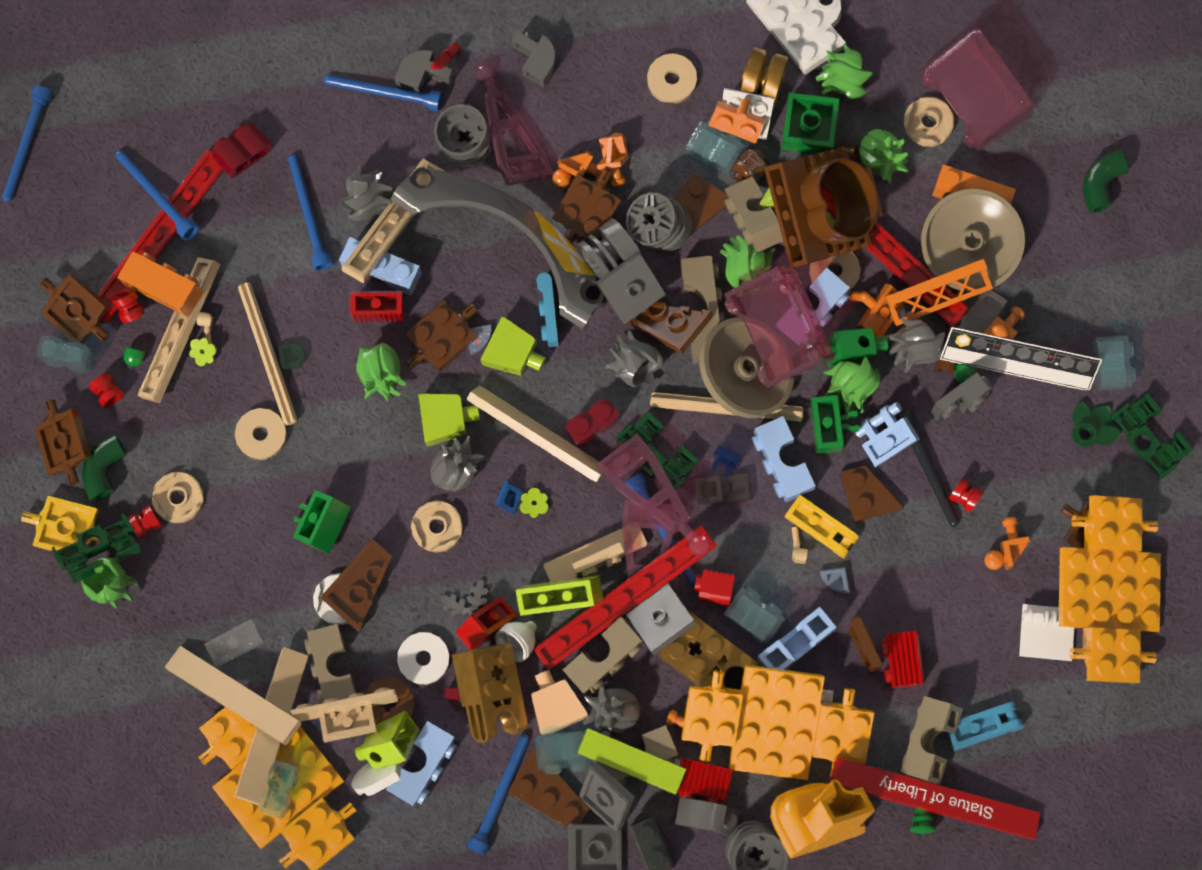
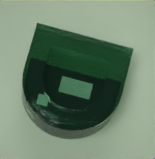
M298 343L278 345L282 371L297 369L304 364L306 353L301 345Z

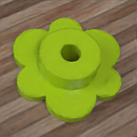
M205 337L201 340L193 339L190 346L192 350H190L189 354L192 358H195L197 365L204 366L206 363L210 364L214 361L213 355L217 352L214 344L209 343V340Z
M531 488L528 494L524 493L521 496V512L530 514L532 518H536L539 514H545L548 511L547 495L541 494L537 488Z

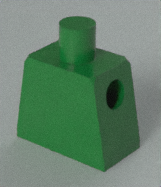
M871 328L833 332L824 343L828 367L832 368L836 363L844 361L855 364L862 363L865 357L870 361L877 352L888 350L887 337L885 335L874 337Z

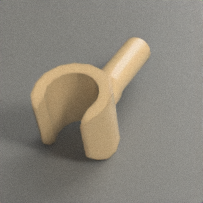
M200 312L197 316V325L204 326L205 338L209 340V343H212L211 327L213 317L209 313Z
M792 527L794 543L792 560L795 563L805 564L808 549L800 548L798 527Z

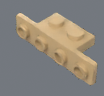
M635 522L545 563L544 569L550 582L574 579L582 575L583 577H588L597 573L598 568L604 565L611 567L621 562L622 557L646 547L647 541L639 524Z
M380 688L372 694L355 693L343 700L331 698L324 700L322 704L318 705L301 704L296 709L291 710L290 713L299 722L320 718L324 742H330L377 732L372 707L397 702L398 698L395 689Z

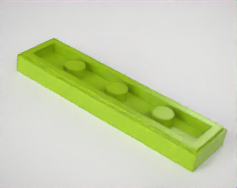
M588 728L577 752L579 755L675 795L686 771L682 767Z

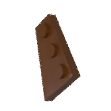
M693 173L690 175L674 199L685 205L691 214L692 230L690 236L726 208L724 200L728 199L724 192Z
M656 301L626 324L683 354L713 318V314L709 310H702V312L694 311L690 307L666 306L663 302Z
M371 539L319 598L356 631L360 632L363 621L392 556L376 541Z
M533 747L507 793L567 828L568 824H582L589 808L537 749Z

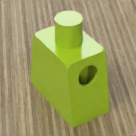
M501 317L481 357V363L486 367L522 376L526 366L540 371L546 357L534 352L537 346L534 337L506 318Z
M418 394L426 446H432L466 435L465 422L480 420L478 407L476 405L463 407L461 396L458 394Z
M405 710L376 724L377 732L367 734L363 744L355 747V754L360 761L367 759L375 769L404 762L408 758L420 729Z

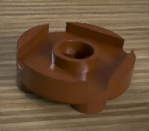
M382 678L372 682L365 691L364 695L374 693L375 690L380 688H390V690L395 689L398 701L396 706L391 707L389 712L385 711V707L381 705L372 707L375 725L405 710L412 717L415 709V699L409 687L402 681L395 678Z

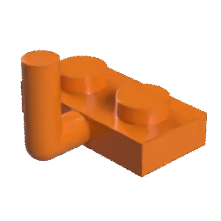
M748 98L742 99L738 108L718 101L708 126L756 144L766 119L749 113L751 101Z
M885 284L876 298H873L868 292L850 291L848 295L851 301H860L869 307L857 325L861 329L871 328L874 337L883 336L894 321L885 297L899 291L891 284ZM903 301L894 305L897 315L906 302Z

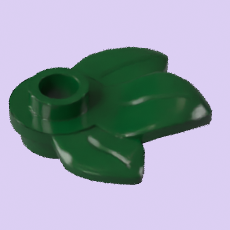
M1080 402L1075 407L1072 413V420L1075 426L1071 436L1076 445L1083 448L1090 447L1093 444L1106 446L1113 443L1119 437L1121 432L1112 426H1108L1110 424L1111 407L1098 406L1090 410L1084 402ZM1087 431L1089 438H1081L1080 432Z

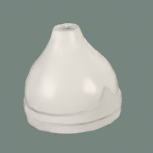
M532 621L527 623L509 622L496 633V645L512 642L515 662H523L534 649L537 626Z

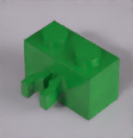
M837 395L811 398L810 409L816 454L841 452L844 447L842 431L859 432V425L851 426L849 424H841V422H847L850 418H857V411H851L841 416Z
M315 490L308 506L303 503L300 504L299 508L305 510L302 518L295 516L293 519L294 522L299 524L293 538L312 548L330 554L351 507Z

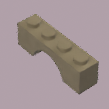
M712 256L681 259L684 290L698 295L704 302L706 310L711 311L713 314V318L690 345L693 363H699L700 349L706 335L715 326L724 321V313L718 312L717 303H722L721 289L715 287V279L719 278L717 263H712Z

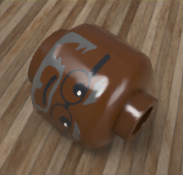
M747 149L732 163L734 171L732 177L739 183L753 176L758 184L766 176L764 167H767L770 162L758 149L755 151Z

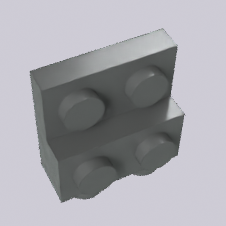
M975 373L938 400L931 414L937 421L941 417L945 420L950 418L957 412V408L963 414L968 410L973 413L984 405L983 402L987 400L986 396L993 387L985 376L980 377L978 373Z

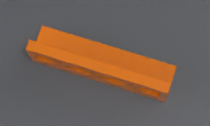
M984 259L886 296L885 300L895 325L903 324L894 307L895 304L904 301L913 305L910 315L903 318L910 320L993 289L986 272L987 266ZM980 272L985 286L977 290L967 286L970 275ZM962 278H965V281H964L963 284L960 283V282H957V280H960V279H962ZM954 283L961 287L956 298L951 299L942 295L947 284ZM942 287L939 293L932 291L934 289ZM964 289L971 291L969 293L962 295ZM929 292L938 296L933 307L926 308L918 304L922 294ZM918 296L917 299H916V301H915V303L912 302V301H910V300H908V299H911V298H913V297ZM940 298L947 300L946 302L938 304ZM916 307L922 309V311L913 314Z

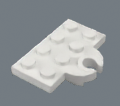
M746 0L753 12L805 75L829 59L827 50L838 53L844 49L846 42L833 28L841 18L840 0H833V3L830 5H822L820 0Z

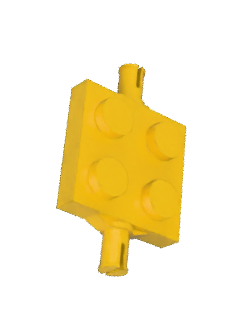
M47 496L45 506L39 515L24 511L23 515L25 517L22 516V522L36 525L33 546L52 551L54 546L57 551L76 542V535L95 527L99 510ZM92 537L87 540L86 545L88 546L92 540L100 542V539Z

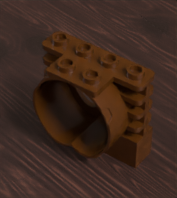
M845 147L764 167L790 268L810 264L871 245L869 231L875 225L877 218L883 216L871 167L864 168L861 164L850 160ZM821 182L828 188L835 203L836 218L833 227L830 225L827 217L828 204L821 194Z

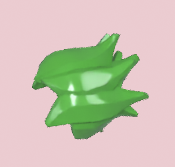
M844 44L845 53L842 54L827 50L829 59L826 61L829 64L823 66V71L816 77V81L825 80L822 83L824 91L821 94L826 95L830 92H835L849 99L860 98L866 94L868 90L864 89L862 85L873 73L862 70V57L860 53L850 49L846 44Z
M874 129L863 138L859 148L860 160L864 167H871L873 175L882 176L884 181L887 180L891 184L892 173L909 171L903 165L908 162L906 158L908 152L903 153L902 145L905 143L904 139L898 140L889 131Z
M736 236V239L731 237L730 241L733 246L724 243L723 246L726 250L721 249L720 251L727 258L725 273L727 281L738 290L741 289L740 285L742 282L757 288V276L765 273L772 267V255L776 249H772L767 253L764 250L756 252L753 245H747L745 239L741 236Z
M383 342L371 349L360 348L356 363V373L365 386V399H368L376 391L381 393L387 401L390 400L389 393L401 396L395 384L406 386V383L400 377V361L396 351Z
M867 357L863 359L861 365L849 361L838 362L830 370L823 372L833 376L830 388L824 396H831L836 393L839 410L842 408V404H844L845 413L850 412V410L853 411L855 404L860 412L863 413L864 401L878 389L880 384L878 369L873 371Z
M102 557L91 561L88 566L93 565L95 574L81 580L85 594L92 601H97L99 604L110 603L114 608H118L116 600L120 598L132 601L133 598L128 593L127 586H138V583L128 580L133 577L125 575V570L118 563L117 557Z

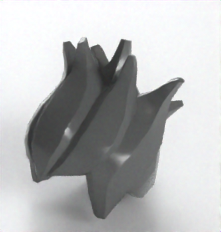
M359 164L357 170L347 177L346 189L348 196L340 199L339 202L352 210L347 215L348 218L354 221H366L378 211L385 209L388 204H392V201L386 198V196H392L395 191H392V187L378 182L383 175V171L379 172V169L370 174H362Z
M901 318L905 327L895 334L886 335L887 339L896 341L888 355L891 356L898 352L894 361L896 366L906 360L905 373H908L913 365L929 364L938 361L944 349L945 333L942 332L935 336L931 328L918 318L910 320Z
M631 330L628 331V345L622 341L620 335H617V341L615 342L617 350L610 349L616 360L605 366V369L616 371L615 377L621 378L629 386L638 387L643 383L653 387V372L664 366L660 352L649 344L637 341L632 335Z
M467 436L462 445L457 438L453 439L454 442L451 447L442 444L443 450L436 454L430 469L431 481L435 486L445 491L457 492L466 488L474 479L477 472V463L485 457L481 453L472 455L470 436Z
M600 686L598 697H584L590 704L589 707H584V709L591 713L583 721V724L595 722L596 732L598 733L604 731L624 733L638 722L642 714V708L637 698L625 689L614 687L604 690V687Z

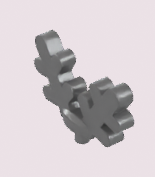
M479 580L476 587H470L474 597L471 595L467 597L468 602L472 604L468 608H465L466 602L464 599H460L459 603L456 602L457 596L455 594H452L450 597L442 595L441 601L445 603L443 606L444 610L454 609L451 612L452 617H457L460 614L463 616L474 614L475 611L479 610V606L487 604V599L482 598V596L489 593L488 589L484 588V581Z

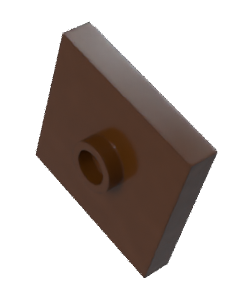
M860 616L852 619L847 629L867 672L871 674L882 666L875 650L877 649L876 643L872 635H868Z

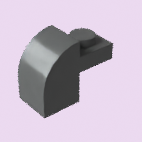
M516 31L511 39L512 47L529 56L522 67L523 76L545 87L556 67L555 50L551 41L543 35L537 43V40L528 33L521 34Z
M420 50L411 53L402 61L395 77V83L398 88L421 93L427 77L451 86L454 78L453 69L448 64L440 70L432 69L431 64L435 60L433 52Z
M680 798L675 824L729 835L738 824L740 810L721 804Z

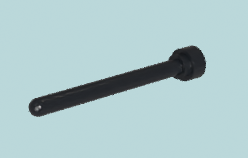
M912 410L895 417L897 421L907 417L915 430L916 424L914 421L916 418ZM919 439L911 446L949 525L956 527L959 524V520Z

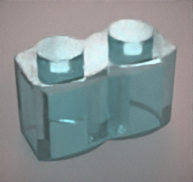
M708 121L706 123L699 122L685 147V153L726 175H730L735 161L744 150V144L741 143L742 140L737 136L723 134L719 129L708 126Z
M54 336L40 337L36 350V355L45 364L55 368L67 367L71 371L80 374L91 373L96 356L84 344L78 342L65 343Z
M1128 336L1097 337L1093 341L1094 358L1102 359L1096 374L1097 391L1130 389L1132 383L1136 381L1135 368H1131L1130 358H1133L1134 355L1133 343L1129 342Z
M742 588L723 616L766 646L785 620L782 616L783 611L772 603L769 606L760 601L762 596L753 589L749 588L746 591Z
M586 731L544 734L534 738L537 769L545 770V774L560 773L561 768H571V772L587 770L586 766L592 764L593 760L577 754Z
M276 760L269 770L268 787L261 795L259 810L261 813L283 819L291 805L290 793L295 789L299 780V768Z

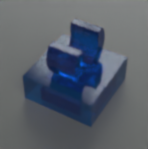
M718 444L713 456L715 461L712 465V471L715 472L719 465H725L727 470L724 477H729L732 468L737 469L742 455Z

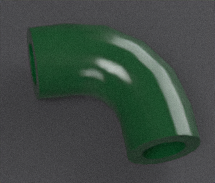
M1121 150L1108 153L1094 161L1085 173L1082 190L1089 214L1106 210L1113 205L1108 193L1109 182L1116 177L1128 173L1127 162Z
M116 434L104 438L90 449L92 457L83 461L81 477L90 502L99 501L114 492L107 476L108 469L114 462L127 456Z

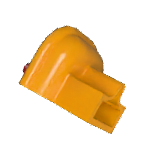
M832 780L830 784L811 783L779 795L771 806V820L778 837L782 841L790 859L862 835L866 832L863 822L875 809L862 787L849 791L843 788L838 780Z

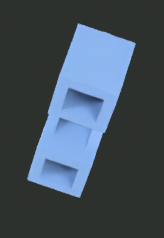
M349 237L339 259L341 266L360 241ZM386 252L370 275L384 281L389 287L412 296L422 272L420 266Z
M828 268L810 285V291L820 301L817 310L810 314H803L792 306L775 325L776 329L798 348L802 344L807 346L815 338L816 334L813 332L819 325L824 327L832 319L833 315L831 312L835 307L841 308L850 298L848 295L850 287Z
M782 416L755 428V436L752 437V441L756 450H762L766 458L762 462L767 474H773L776 480L773 486L779 498L783 497L785 502H788L799 495L802 496L813 491L815 484L805 463L790 467L785 465L780 459V451L784 447L793 444L794 441L784 417Z
M819 607L786 636L777 640L758 655L757 660L763 667L786 670L833 633L836 626Z
M427 721L414 742L415 746L425 752L427 757L426 765L422 770L415 773L401 768L400 780L388 786L386 790L414 807L418 803L422 805L429 795L430 791L427 790V787L431 780L436 782L443 771V768L440 766L445 757L450 759L457 747L454 744L456 738Z

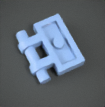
M898 402L890 406H884L880 409V413L872 418L868 417L863 420L859 426V432H855L860 438L865 434L868 435L870 440L862 444L875 467L886 462L920 439L907 417L899 421L896 420L895 414L902 411ZM885 422L888 428L878 433L877 426Z

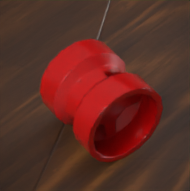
M135 289L124 290L111 298L114 307L119 310V318L122 323L132 322L145 314L143 306L137 302L138 295Z
M109 372L101 374L88 386L91 392L99 397V403L103 408L112 406L124 396L122 389L119 386H115L114 379Z
M962 477L948 499L954 503H961L963 508L971 513L984 491L978 487L970 486L969 481Z
M151 505L144 507L141 514H132L127 517L133 527V531L140 540L146 537L150 530L156 531L163 527Z

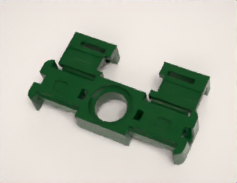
M1147 393L1132 406L1125 405L1110 417V422L1114 420L1128 437L1125 441L1141 460L1144 458L1159 475L1156 479L1161 480L1176 469L1177 462L1194 449L1179 431L1171 437L1173 441L1167 445L1165 443L1161 444L1145 424L1148 423L1147 419L1153 415L1155 418L1162 410ZM1146 436L1150 441L1149 448H1139L1136 444L1137 437Z
M647 411L645 416L634 425L635 429L633 431L631 430L633 425H628L616 436L615 441L616 444L620 441L634 455L633 461L650 478L655 476L669 490L667 495H673L685 483V476L699 464V461L683 445L677 451L679 455L676 458L667 460L650 443L652 441L651 437L656 432L660 434L664 430V426ZM648 420H650V421L658 428V430H656V429L648 422ZM651 453L657 457L658 462L655 466L647 467L644 465L643 457L646 454ZM681 453H683V454L691 461V463H689V462L681 455Z
M121 514V521L104 529L97 525L76 535L77 541L57 551L54 546L52 547V553L58 562V566L61 570L66 569L74 584L95 574L93 565L88 566L86 562L98 554L111 548L112 550L116 549V557L121 562L141 552L139 544L134 540L133 527L125 514ZM92 537L100 539L99 545L95 547L87 546L86 542Z

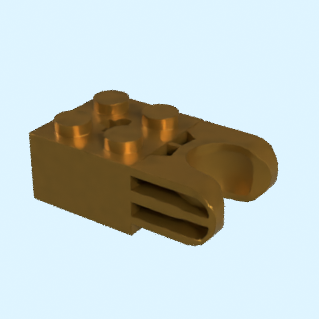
M691 612L689 613L697 624L658 653L660 659L697 687L712 686L713 671L726 673L731 669L744 671L745 665L760 666L755 660ZM699 645L701 654L690 655L689 646Z
M512 642L453 654L452 658L462 707L466 706L473 739L479 743L491 741L497 734V717L505 732L512 735L524 732L527 728V718Z

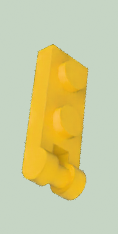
M801 495L798 496L785 515L786 519L824 544L841 558L847 556L850 545L852 543L855 544L859 539L856 533ZM837 532L843 536L840 543L833 540Z

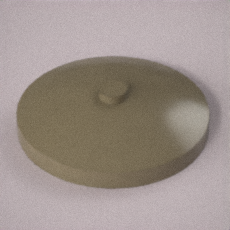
M965 189L946 196L933 207L922 229L921 247L925 262L936 277L984 259L987 266L986 272L994 288L1007 280L1018 267L1024 253L1025 232L1018 213L1004 198L987 190ZM978 272L970 275L966 285L976 290L984 287L985 283L981 273ZM962 278V279H960V280H957V282H960V283L963 284L964 281H965V278ZM954 283L947 284L949 287L961 290V287Z
M731 318L715 326L702 342L699 354L701 376L711 396L724 409L744 418H761L778 410L787 401L794 383L793 363L785 344L771 328L751 318Z

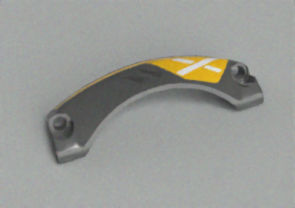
M420 167L400 183L391 197V201L412 215L435 208L467 207L492 213L514 224L536 244L547 260L558 289L560 315L582 330L604 299V294L596 283L598 279L565 236L533 208L506 192L468 177ZM422 174H428L431 177L430 183L426 186H420L417 183L418 177ZM591 287H595L600 291V297L595 301L589 300L585 295L586 291Z

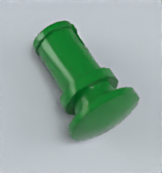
M914 808L915 817H912V822L915 823V826L910 827L909 831L916 834L936 832V828L931 827L933 817H931L930 812Z

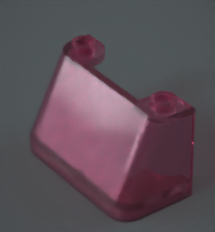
M976 27L963 35L921 69L920 78L927 88L939 89L965 125V135L963 137L966 144L970 148L974 147L977 152L1026 122L1033 109L1028 95L982 32Z
M777 266L724 294L727 300L725 301L727 310L732 315L735 314L737 317H742L762 360L757 374L761 383L766 385L767 388L774 387L834 359L832 348L795 270L790 268V266Z

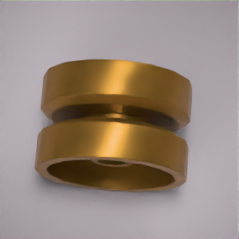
M754 47L744 70L741 91L758 95L759 90H761L762 96L774 98L772 108L774 110L789 57L776 53L772 57L769 67H766L768 59L767 50Z

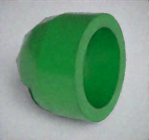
M125 347L124 361L126 364L132 367L139 366L144 360L145 352Z
M957 364L955 370L956 381L963 383L973 376L977 369Z

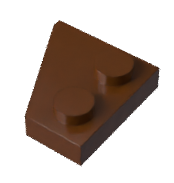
M866 466L840 472L854 523L903 509L902 505Z

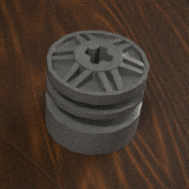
M463 104L451 106L443 111L436 120L434 128L436 142L447 159L454 165L464 168L478 166L492 152L494 143L492 131L485 118L474 107ZM463 137H466L467 139L470 138V141H469V142L462 141V138H463Z
M649 192L640 195L632 202L627 211L626 225L628 233L636 242L657 251L671 252L679 249L687 242L692 230V219L685 205L660 193Z
M613 218L599 227V233L603 240L599 241L592 234L588 236L587 239L592 248L583 240L577 244L584 261L599 279L603 278L637 252L643 257L633 239Z
M759 821L743 822L734 827L727 837L725 856L733 870H786L788 853L775 831L767 824ZM756 846V847H757V848H755V852H756V853L751 854V852H752V847Z

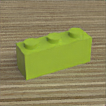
M599 575L525 585L516 590L520 616L595 606L604 601Z

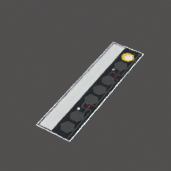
M954 327L950 330L940 360L1080 390H1090L1102 362V359Z

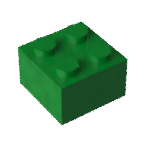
M789 93L781 150L809 154L833 150L839 99Z

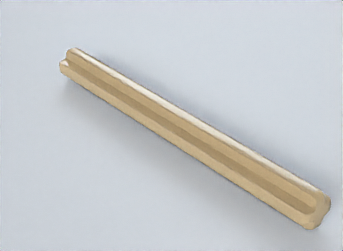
M249 282L238 286L283 422L285 426L295 424L297 417L252 285Z
M652 392L650 406L654 408L735 415L724 409L711 397ZM782 405L778 410L761 418L777 419L783 416L787 421L800 422L803 419V407Z

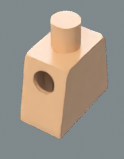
M550 670L535 676L541 690L532 693L531 696L542 737L588 718L586 710L566 680L555 683Z

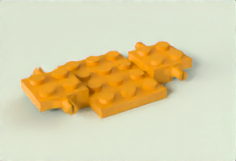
M1089 496L1087 517L1074 515L1071 520L1076 521L1071 522L1073 527H1084V548H1060L1059 627L1083 628V649L1071 648L1069 653L1079 654H1069L1071 659H1085L1087 681L1140 683L1141 662L1155 663L1157 658H1147L1157 657L1155 652H1142L1140 640L1141 632H1160L1161 553L1139 551H1142L1143 531L1157 532L1158 527L1151 526H1157L1158 522L1143 520L1142 499Z
M745 665L741 690L723 688L725 672L713 671L712 686H689L681 738L682 740L695 741L702 744L700 760L705 761L706 759V761H711L713 746H732L729 769L808 780L812 756L828 759L833 762L830 777L834 761L837 757L866 764L874 712L873 710L859 709L853 705L856 692L854 689H844L843 703L821 701L825 679L823 675Z
M225 707L199 728L208 739L210 746L209 749L198 756L201 762L206 765L215 756H219L232 769L230 773L212 786V788L260 849H263L282 833L289 842L291 849L289 853L279 859L285 868L299 859L310 870H319L355 840L347 829L345 822L349 816L357 811L355 807L349 802V804L337 812L324 799L345 781L301 726L287 745L280 743L264 796L259 806L234 797L256 726Z

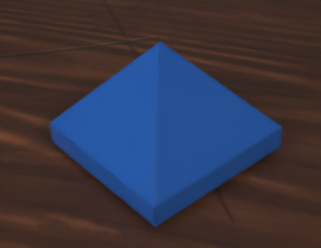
M505 481L498 493L495 505L514 515L524 491Z

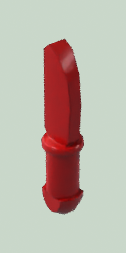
M458 43L451 44L447 50H444L432 62L431 68L440 70L446 67L453 60L454 56L460 53L461 46Z

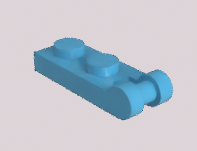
M540 273L536 279L538 290L543 293V301H539L540 316H545L546 325L541 326L542 341H548L549 348L559 347L552 279L548 273Z
M1009 702L960 719L956 734L947 732L954 751L1024 728L1022 720L1017 717L1015 702ZM1006 715L1008 722L1002 724L999 717Z

